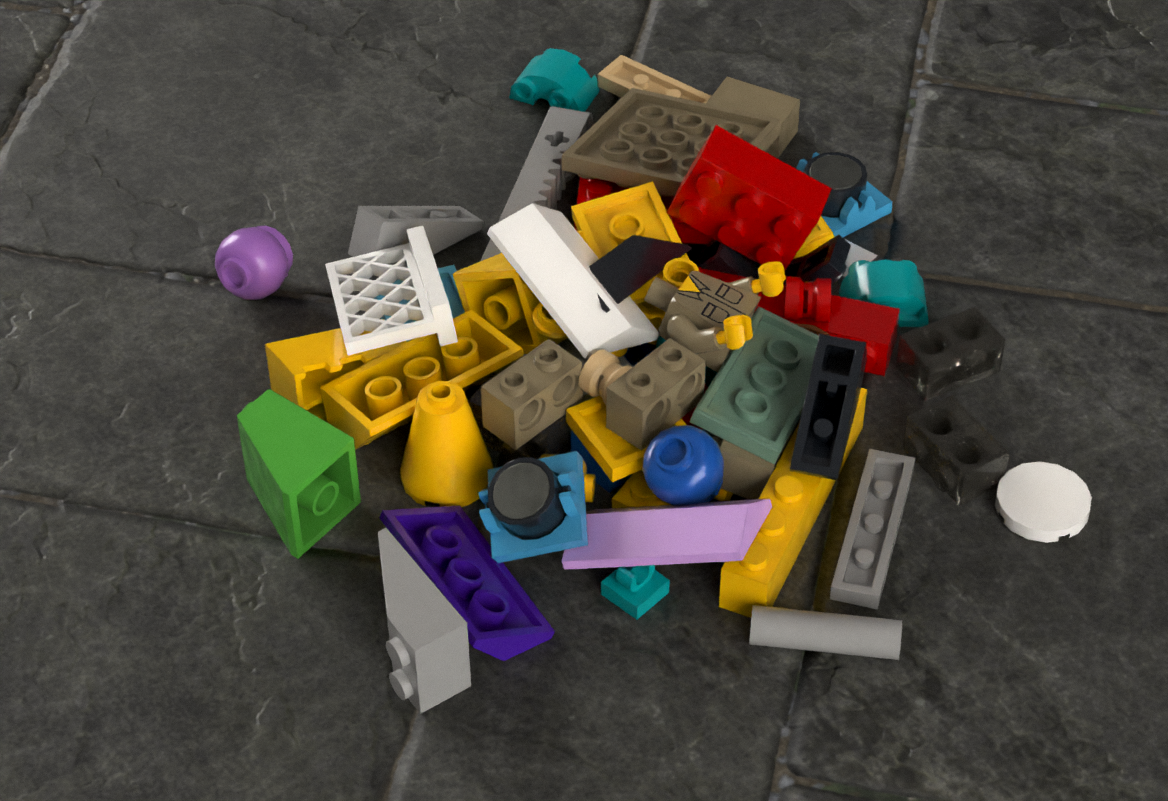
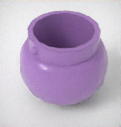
M269 226L240 228L222 240L215 254V269L219 280L229 292L244 300L263 299L277 291L285 277L288 276L287 272H289L293 262L290 244L284 235Z

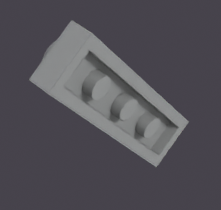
M869 449L832 581L830 600L878 609L914 471V457Z

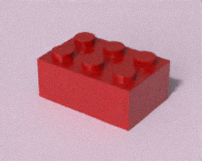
M715 125L683 178L667 214L761 265L772 261L781 262L785 271L818 223L832 188Z

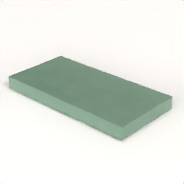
M758 306L751 318L753 337L745 341L744 345L739 349L731 350L695 408L690 423L775 465L801 418L819 336Z

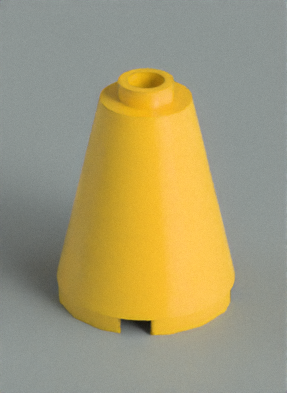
M437 381L426 385L419 392L400 468L401 481L405 492L416 503L425 506V501L438 503L440 507L459 505L465 507L480 499L479 492L487 489L488 469H493V463L463 389L452 382Z

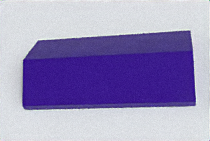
M460 505L382 510L379 518L385 527L467 622L468 642L473 648L505 661L552 639L555 633L554 629L504 563H497L492 558L491 546Z

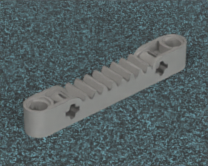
M554 106L550 107L498 222L531 203L557 210V200H561L562 190L566 189V182L572 180L577 175L576 173L562 170V154L593 126L592 113ZM491 239L481 261L502 253Z

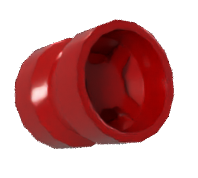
M786 276L784 319L798 321L801 317H811L815 322L829 323L831 278H817L814 282H804L800 277ZM804 290H808L807 308H803Z

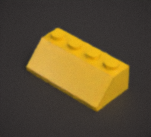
M471 309L453 318L458 339L457 343L440 347L436 333L415 338L321 386L320 390L327 422L353 437L356 450L399 426L410 422L413 419L419 392L426 385L437 381H448L457 384L465 392L501 373L524 356L523 348Z

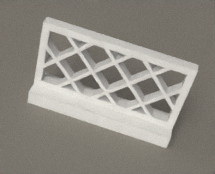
M424 226L406 229L409 239L407 244L325 264L347 355L435 333L437 334L440 347L458 342L449 301ZM372 276H379L376 280H370ZM396 280L403 281L400 285L393 284ZM353 291H360L356 296L350 295ZM378 295L385 296L381 300L374 299ZM403 299L410 300L407 304H399ZM359 310L366 311L362 316L355 315ZM383 315L391 316L387 320L380 319ZM409 319L415 320V322L404 324ZM364 331H370V332H372V333L360 335V334L363 333Z

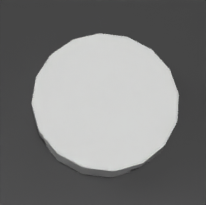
M1039 461L1020 464L1005 473L998 483L995 508L997 513L1000 512V515L1004 518V524L1012 532L1028 540L1048 543L1058 541L1059 536L1070 534V537L1082 530L1088 522L1092 497L1086 483L1075 472L1058 464Z

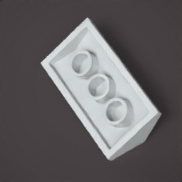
M531 203L489 228L487 235L585 359L590 358L591 355L602 349L614 352L658 339L659 332L630 296L617 304L593 275L589 266L599 260V258L562 212ZM598 295L609 307V312L606 313L601 309Z

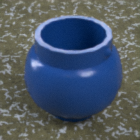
M691 425L673 426L661 431L650 441L644 453L642 471L648 488L661 501L674 506L694 505L710 502L718 495L723 484L724 459L718 443L706 431Z

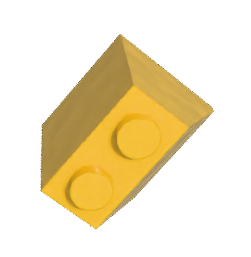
M584 230L577 231L587 243ZM502 253L453 273L464 312L472 309L523 348V354H528L548 339L559 344L568 338L567 336L563 338L545 337L534 328L532 321L533 311L540 301Z

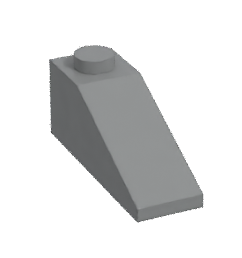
M358 206L348 254L355 257L407 244L409 239L406 229L424 226L434 255L482 230L484 221L461 206Z

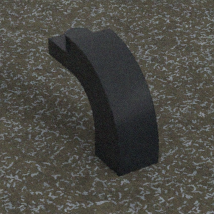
M838 234L810 253L792 259L784 271L785 277H800L804 282H814L817 278H831L832 285L846 271L847 266L845 262L851 245ZM715 239L701 248L695 263L697 267L738 276H752L754 279H759L758 268L761 266V264Z

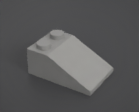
M384 528L378 531L389 633L386 649L392 660L393 672L389 673V679L398 697L402 700L408 698L421 714L471 687L467 622L390 531Z

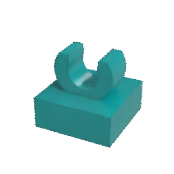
M655 565L618 567L601 582V595L638 620L669 593L670 580L656 571Z

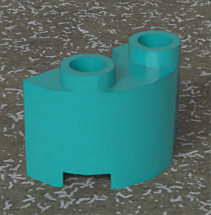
M550 48L546 49L543 54L535 56L511 86L509 98L534 105L537 99L541 98L548 100L551 107L585 112L600 89L595 74L591 78L587 71L578 64L581 58L562 49Z
M885 259L871 262L859 260L849 266L848 275L843 279L840 286L839 296L899 308V327H930L924 282L917 271L915 263L909 260L892 261Z

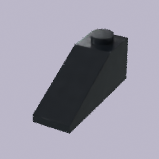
M819 334L791 460V472L838 480L867 362L866 342Z

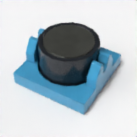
M815 152L809 161L804 158L799 161L796 169L832 188L821 216L832 230L834 237L839 234L843 238L892 212L893 201L867 181L866 167L859 159L840 152L822 154Z
M577 451L540 459L533 457L517 458L502 467L488 469V488L479 492V498L484 503L486 509L479 510V514L485 528L491 534V555L497 563L588 545L583 458Z

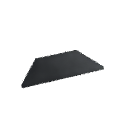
M632 235L590 265L589 268L615 302L619 304L663 271L668 261L680 258L692 248L686 244ZM598 295L601 309L606 313L609 312V307Z

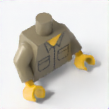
M778 261L767 262L758 268L759 279L754 280L752 276L733 282H724L699 271H691L680 288L656 277L648 289L644 301L666 312L658 329L662 338L665 340L673 339L706 360V366L718 373L731 350L739 349L744 345L745 341L753 337L751 318L761 299L758 296L759 292L768 297L778 296L782 292L783 282L786 279L784 266Z

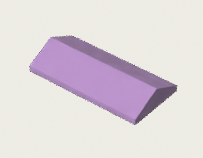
M770 498L704 502L686 506L656 505L587 511L588 545L564 550L562 564L564 570L742 561L769 514L772 503Z

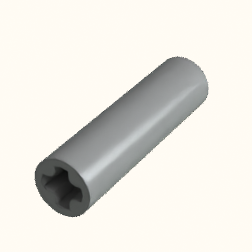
M753 605L749 645L899 660L902 620Z

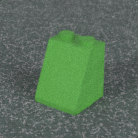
M268 389L255 401L248 403L237 415L246 477L290 554L299 559L361 503L355 443L353 437Z

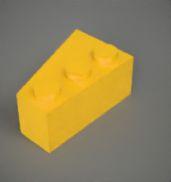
M341 328L266 343L265 349L271 390L327 422L320 387L401 346L406 341L347 355ZM364 331V332L361 333L360 335H364V334H368V333H372V332H370V331Z

